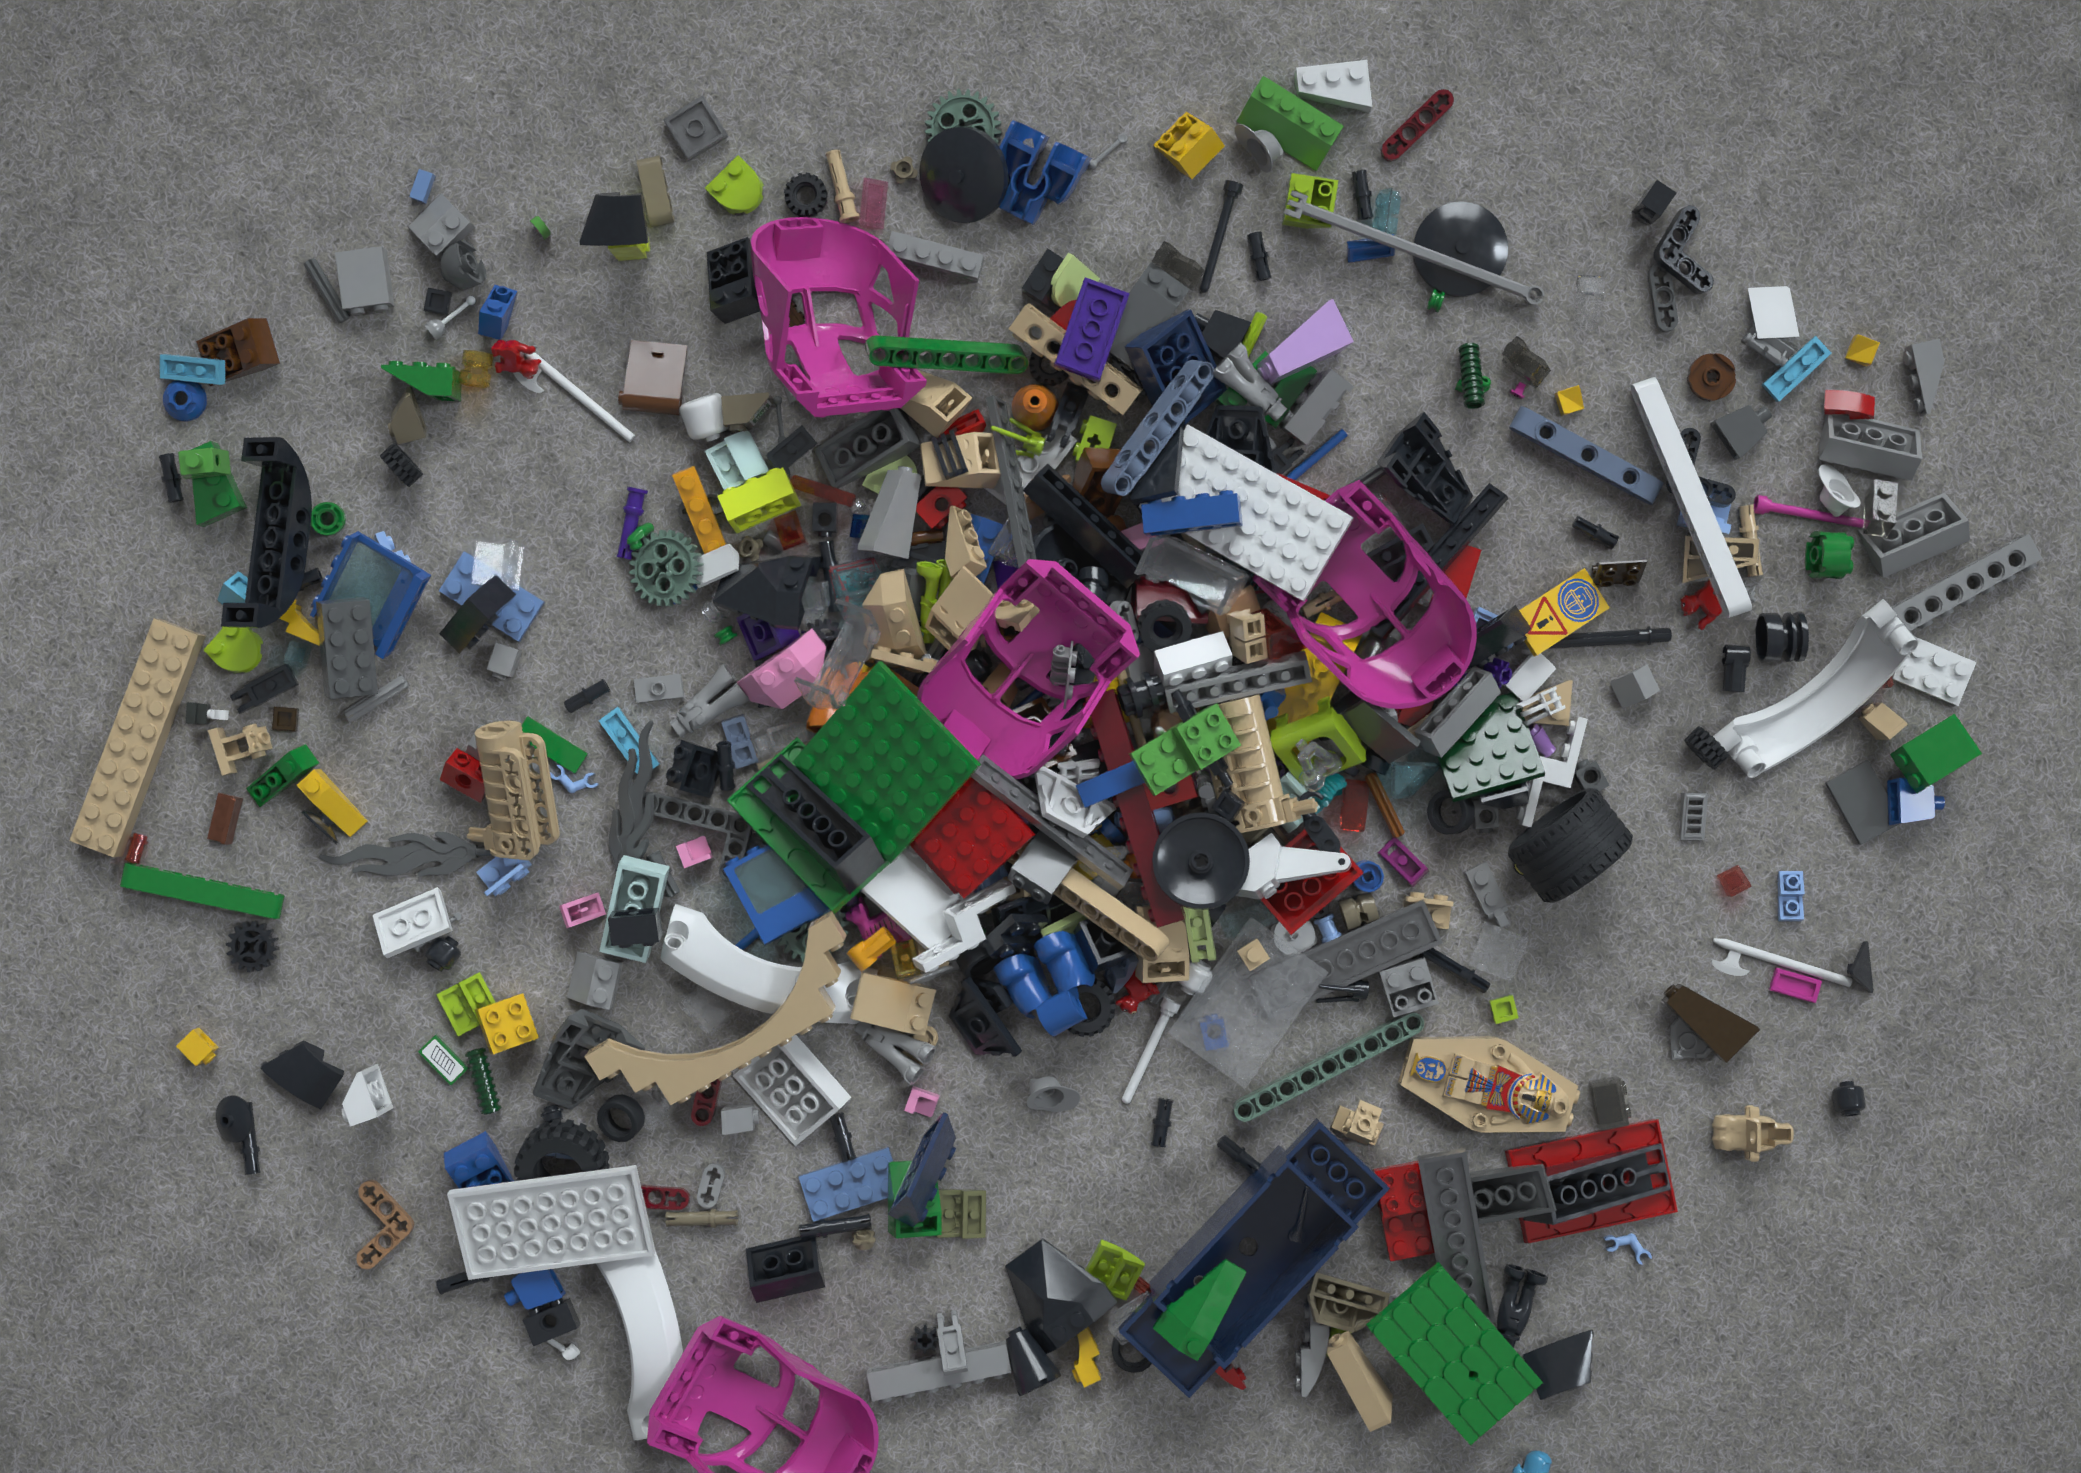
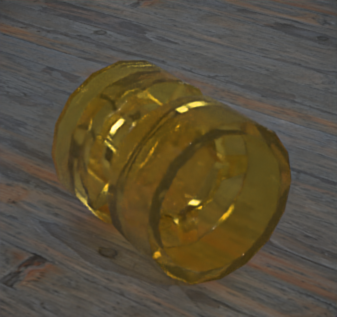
M463 350L461 363L465 367L460 370L459 384L470 387L490 388L491 374L488 373V370L493 367V355L486 352ZM471 368L482 370L481 374L471 373Z

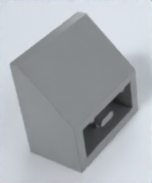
M1423 956L1401 961L1377 972L1393 1017L1439 1004L1427 962Z

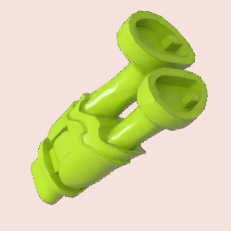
M937 560L936 564L926 561H920L916 564L917 573L926 579L924 597L921 596L920 622L922 626L921 632L924 633V643H933L936 638L925 625L932 607L954 579L950 575L946 560ZM939 580H940L938 598L936 599V594H937L938 585H939Z

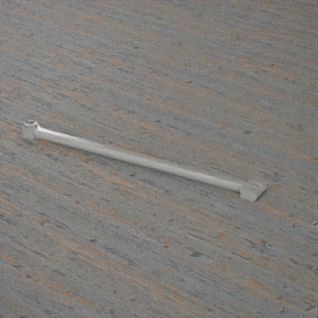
M1292 190L1290 194L1299 200L1298 202L1288 200L1287 205L1295 207V211L1285 209L1284 214L1300 219L1301 214L1307 215L1521 296L1528 304L1534 305L1543 301L1539 298L1532 300L1529 297L1531 291H1535L1537 296L1544 297V291L1539 286L1528 287L1306 202L1308 196Z

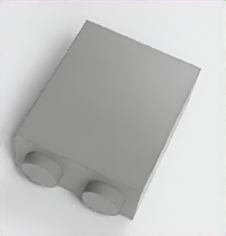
M379 246L335 252L343 310L350 312V315L365 314V310L374 309V312L388 311V307L395 306L388 253L384 247Z

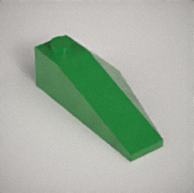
M1227 1259L1223 1260L1203 1276V1280L1193 1288L1187 1289L1182 1297L1174 1303L1171 1302L1167 1305L1166 1311L1161 1313L1153 1325V1329L1178 1351L1198 1361L1211 1342L1246 1274V1270Z

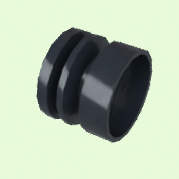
M1786 612L1782 620L1778 613L1759 614L1755 628L1756 651L1759 661L1761 663L1779 662L1782 656L1786 662H1791L1793 659L1795 662L1805 661L1809 646V629L1805 614L1803 612H1795L1792 615L1790 612Z

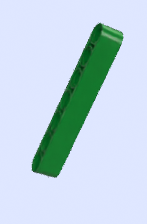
M878 335L869 337L865 342L868 358L876 366L1021 374L1029 365L1022 347L1017 344ZM876 349H881L879 352L874 353ZM900 350H905L901 354H896ZM951 353L949 356L943 357L945 354Z
M128 862L124 863L120 882L121 887L274 919H280L285 897L283 894L274 895V892L260 889L251 890L250 887L236 884L228 885L226 882L212 879L208 881L205 878L188 874L184 876L182 873L164 869L159 871V868L145 865L136 866L135 863Z

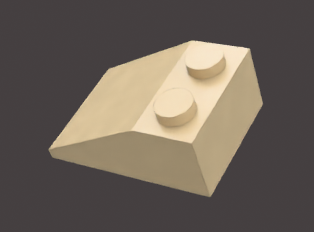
M861 972L850 1018L906 1033L925 1036L936 990L924 984H909L908 981Z

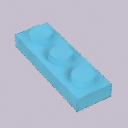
M1814 336L1783 367H1780L1762 386L1776 402H1779L1832 353L1817 336Z
M160 354V378L222 385L225 384V360Z
M617 707L601 718L599 722L627 761L629 760L628 750L635 749L637 755L635 772L638 774L640 735L622 710ZM650 751L652 766L655 769L660 763Z

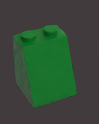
M1953 714L1892 752L1890 756L1907 779L1909 785L1918 794L1981 755L1982 752L1956 714Z

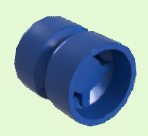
M1358 861L1356 864L1364 874L1352 884L1364 892L1376 891L1383 883V870L1372 861Z

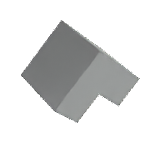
M1648 664L1610 682L1622 709L1643 701L1660 691Z

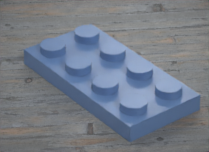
M464 551L439 589V592L462 606L473 593L494 575H497L517 595L498 614L499 618L492 625L520 642L545 602Z
M889 1147L859 1156L851 1161L840 1162L800 1175L799 1180L813 1222L888 1198V1162H893Z

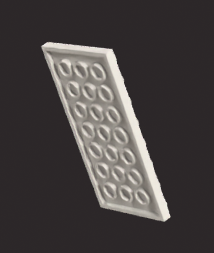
M1187 424L1184 429L1179 489L1176 496H1185L1186 499L1195 498L1196 494L1209 493L1210 496H1217L1220 491L1232 490L1233 493H1237L1240 496L1243 526L1185 532L1184 534L1305 602L1354 518ZM1172 497L1163 498L1162 502L1171 501Z
M636 1165L449 1190L447 1194L468 1280L654 1256L655 1254L654 1242Z

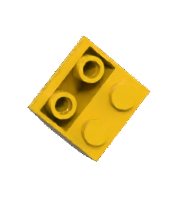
M1186 111L1166 133L1161 135L1160 139L1154 144V147L1181 173L1193 179L1225 145L1212 127Z

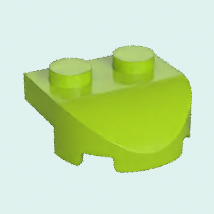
M737 155L705 189L730 214L735 215V213L742 212L748 214L755 210L762 202L764 184L757 173Z
M223 627L203 650L221 668L233 674L248 673L262 659L260 651L263 641L250 628Z

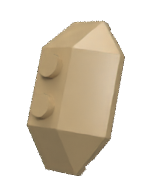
M900 569L881 573L862 604L874 649H877V646L887 647L891 649L893 654L900 655V652L913 654L914 659H922V656L927 654L905 571Z

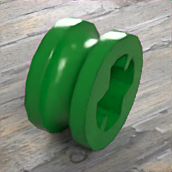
M1433 289L1427 309L1434 308L1435 312L1438 313L1445 292L1437 293V290Z
M732 625L714 635L715 639H719L718 644L720 646L738 636L737 633L732 631Z

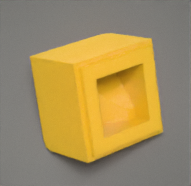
M1857 334L1852 338L1845 359L1867 367L1872 364L1880 342Z
M1579 385L1554 394L1561 416L1584 409Z

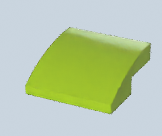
M480 972L436 994L457 1037L480 1025L475 1009L495 1003Z
M1101 1239L1085 1271L1096 1279L1102 1280L1115 1297L1127 1301L1145 1263L1125 1249Z

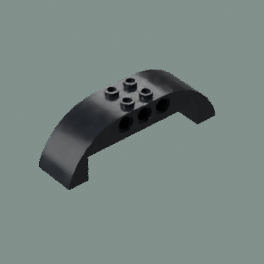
M281 437L244 438L241 461L262 467L245 603H223L221 627L262 628L270 625L287 612L294 602L303 581L312 517L311 490L305 468L299 456L291 445Z

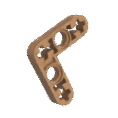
M367 1180L361 1184L358 1192L362 1201L378 1216L386 1227L358 1252L356 1257L357 1264L363 1269H371L377 1265L414 1228V1221L411 1216L375 1180ZM366 1186H373L375 1188L373 1193L377 1197H379L382 1194L384 1198L379 1200L376 1203V1205H374L373 1201H375L376 1198L373 1195L367 1196L365 1194L367 1191ZM383 1202H389L392 1205L393 1210L391 1214L386 1215L382 1213L380 1206ZM397 1211L400 1213V1215L396 1218L400 1222H403L404 1220L407 1221V1231L405 1229H402L401 1231L398 1230L397 1227L399 1226V1223L396 1221V1219H394L392 1222L389 1221V1219L393 1217L397 1213ZM382 1235H387L391 1238L392 1243L389 1248H384L380 1245L379 1239ZM374 1249L379 1251L371 1258L373 1263L370 1261L365 1263L363 1261L365 1258L363 1253L369 1254Z

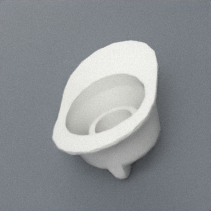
M1821 465L1818 471L1824 487L1820 494V501L1831 514L1838 517L1849 508L1859 507L1861 504L1860 499L1852 490L1846 478L1833 466Z

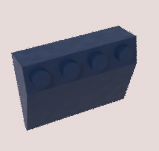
M1187 309L1141 333L1124 346L1152 407L1187 361H1204L1211 363L1214 369L1217 367L1191 309ZM1213 376L1196 404L1185 417V424L1227 390L1225 383Z
M943 1112L924 1133L888 1215L911 1227H914L919 1221H924L928 1213L926 1205L928 1201L932 1202L938 1190L935 1188L938 1180H942L947 1168L944 1167L946 1160H951L956 1150V1147L953 1146L956 1136L947 1113Z

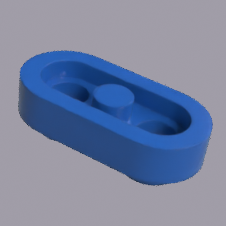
M1108 817L1103 820L1099 830L1112 844L1117 842L1121 845L1127 840Z

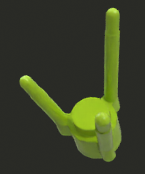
M1010 418L1009 421L1030 435L1023 437L996 426L991 427V430L1024 442L1023 448L1027 450H1015L1016 455L1027 456L1032 459L1035 455L1041 456L1046 442V438L1041 437V433L1033 431L1013 418Z

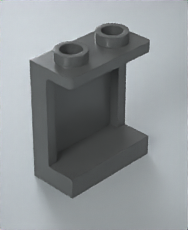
M1039 830L1012 866L1008 880L1015 887L1022 888L1030 893L1035 900L1048 904L1054 892L1069 871L1076 866L1079 859Z

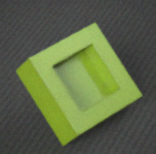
M1512 994L1489 1000L1495 1024L1519 1018Z

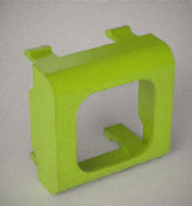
M1329 696L1318 700L1317 713L1288 724L1287 713L1277 716L1275 719L1276 729L1271 731L1273 750L1301 785H1306L1366 761V750L1361 745V739L1358 738L1341 714H1337L1333 707H1330ZM1319 737H1328L1333 740L1344 754L1342 758L1318 766L1319 753H1312L1307 757V771H1305L1292 748Z

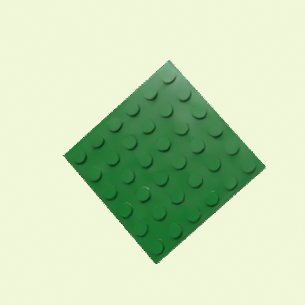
M882 661L877 662L793 760L826 796L871 836L878 851L890 864L895 862L981 766V763Z

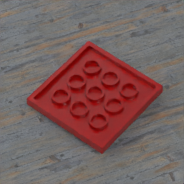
M970 777L914 841L963 898H967L1035 834L1010 806Z

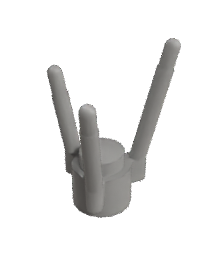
M912 950L911 954L918 955L917 950ZM956 959L949 961V965L919 975L908 982L909 984H923L943 974L959 970Z

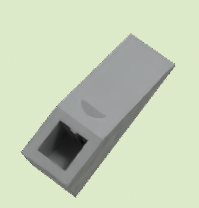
M1940 339L1912 344L1905 347L1906 352L1903 354L1904 362L1909 366L1911 373L1908 377L1909 385L1915 391L1914 408L1916 412H1919L1920 417L1931 413L1945 361Z

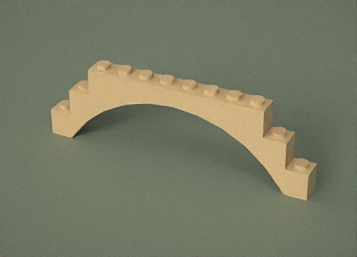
M832 911L811 922L808 928L805 960L795 986L776 1012L765 1023L743 1038L720 1048L688 1054H663L639 1050L609 1038L591 1048L585 1055V1058L599 1080L605 1077L611 1079L622 1072L635 1093L641 1089L645 1092L657 1083L670 1105L676 1102L681 1104L687 1101L693 1092L697 1090L699 1093L705 1091L711 1086V1082L716 1079L719 1081L726 1079L732 1074L730 1071L737 1067L739 1070L747 1067L752 1063L751 1060L757 1056L759 1058L765 1057L772 1051L771 1048L779 1044L782 1047L792 1040L791 1037L797 1033L803 1035L813 1028V1024L819 1021L822 1024L833 1017L832 1014L836 1006L825 990L824 985L828 988L838 982L841 969L829 950L834 952L841 948L847 935Z

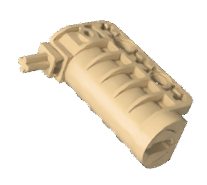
M1260 694L1218 704L1241 746L1223 756L1228 765L1226 771L1234 782L1228 789L1246 802L1235 820H1239V825L1236 828L1240 833L1293 822L1302 818L1301 815L1317 812L1318 803L1315 802L1314 798L1297 801V797L1290 798L1289 793L1283 794ZM1210 769L1216 798L1218 799L1224 785L1219 776H1214Z
M498 721L489 723L475 731V738L491 824L485 828L470 827L467 838L475 842H484L485 850H490V853L495 857L531 860L539 853L540 844H552L560 836L545 742L537 734L523 733L520 722ZM532 763H536L539 766L540 773L533 769ZM540 807L546 809L547 817L541 814Z

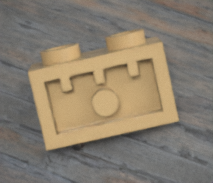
M1410 892V896L1404 895L1403 907L1423 899L1436 928L1449 929L1451 906H1453L1454 902L1448 900V896L1434 894L1432 899L1424 898L1425 893Z

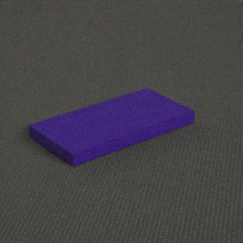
M1085 277L1054 366L1099 382L1130 293Z

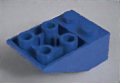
M486 1131L444 1153L445 1169L459 1189L514 1181L496 1145Z

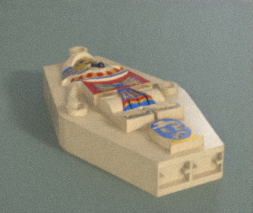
M1495 1036L1411 1037L1398 1081L1401 1086L1471 1130L1481 1133L1566 1132L1567 1126L1570 1127L1572 1124L1573 1113H1571L1573 1104H1577L1580 1091L1577 1090L1578 1085L1505 1039Z

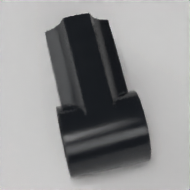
M1724 645L1723 653H1725V658H1722L1724 666L1723 691L1745 692L1746 668L1750 664L1751 649L1749 646Z

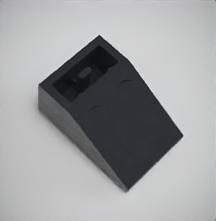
M746 237L708 251L710 311L724 324L760 312L753 277L750 239Z

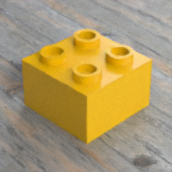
M523 993L475 1009L490 1054H496L539 1038Z

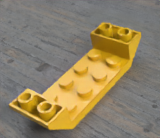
M1323 612L1320 613L1316 621L1318 624L1328 626L1345 624ZM1310 632V635L1318 643L1336 652L1323 637ZM1363 634L1345 639L1342 642L1354 652ZM1305 645L1302 651L1305 650L1312 682L1284 688L1286 698L1278 707L1279 712L1277 716L1287 713L1288 724L1317 713L1318 700L1328 696L1331 700L1340 682ZM1332 661L1344 674L1346 668ZM1276 717L1269 718L1266 722L1269 734H1271L1272 730L1276 729ZM1310 741L1292 748L1300 760Z

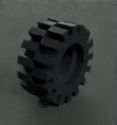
M807 172L806 174L798 173L797 177L793 176L791 181L787 182L786 189H784V198L792 213L797 214L799 217H810L813 215L815 217L820 211L824 210L823 207L827 204L828 193L823 181L815 174L810 175ZM802 187H810L815 191V198L809 204H802L797 199V193Z
M1054 342L1050 344L1051 349L1058 353L1061 345L1059 343L1054 344ZM1032 352L1029 368L1032 377L1038 383L1052 387L1057 384L1060 385L1068 378L1069 374L1064 370H1057L1054 373L1045 372L1041 367V362L1045 356L1040 357Z
M396 443L391 444L380 454L384 463L408 487L423 475L418 466Z
M1700 726L1696 727L1684 739L1691 751L1714 770L1729 757L1725 748Z

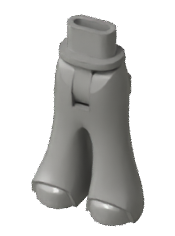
M1241 342L1214 369L1213 374L1216 379L1238 392L1250 406L1263 407L1264 416L1269 415L1274 421H1277L1287 410L1280 402L1282 399L1254 368L1248 357L1247 349Z
M726 664L718 668L705 687L692 697L676 713L677 717L670 722L680 737L688 731L692 733L694 730L703 727L723 712L750 701L736 683L722 696L709 704L713 697L737 680Z
M861 1021L855 1028V1032L862 1036V1040L887 1059L910 1085L918 1081L925 1071V1067L901 1053L895 1046L907 1051L924 1065L930 1063L936 1052V1046L909 1037L898 1030Z

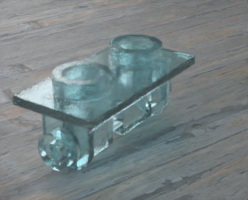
M1393 188L1379 191L1376 198L1377 211L1372 224L1373 228L1396 235L1398 218L1391 217V213L1399 214L1401 202L1399 191H1393Z

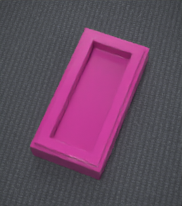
M1775 967L1769 990L1816 1003L1822 981Z

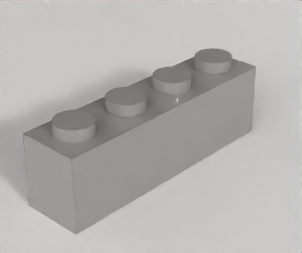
M891 231L888 248L903 263L975 282L979 281L984 255Z
M1473 667L1415 730V734L1419 741H1421L1420 744L1425 752L1442 758L1501 693L1491 672Z

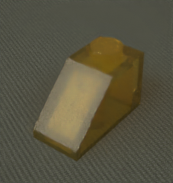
M910 939L895 943L891 947L898 981L922 975L921 970L915 967L912 960L917 956L914 940Z

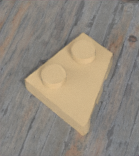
M1572 680L1556 685L1557 689L1555 691L1558 696H1561L1559 700L1562 706L1565 705L1566 708L1534 723L1569 726ZM1547 688V689L1542 690V691H1540V692H1538V693H1535V694H1533L1531 697H1533V696H1535V695H1537V694H1539V693H1541V692H1544V691H1546V690H1548V689H1550V688ZM1549 693L1543 695L1546 702L1551 700ZM1538 700L1522 707L1521 710L1524 711L1539 704ZM1553 703L1548 705L1550 711L1556 709ZM1542 709L1525 716V720L1543 713Z

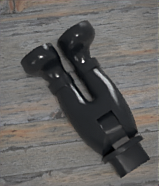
M1506 1264L1504 1273L1508 1276L1509 1282H1506L1505 1291L1500 1302L1497 1315V1330L1514 1348L1516 1341L1520 1340L1519 1336H1521L1528 1323L1533 1297L1536 1293L1535 1288L1538 1285H1545L1548 1281V1276L1531 1269H1527L1525 1273L1523 1267ZM1525 1274L1524 1286H1522L1519 1301L1515 1305L1517 1292L1520 1288L1519 1284Z

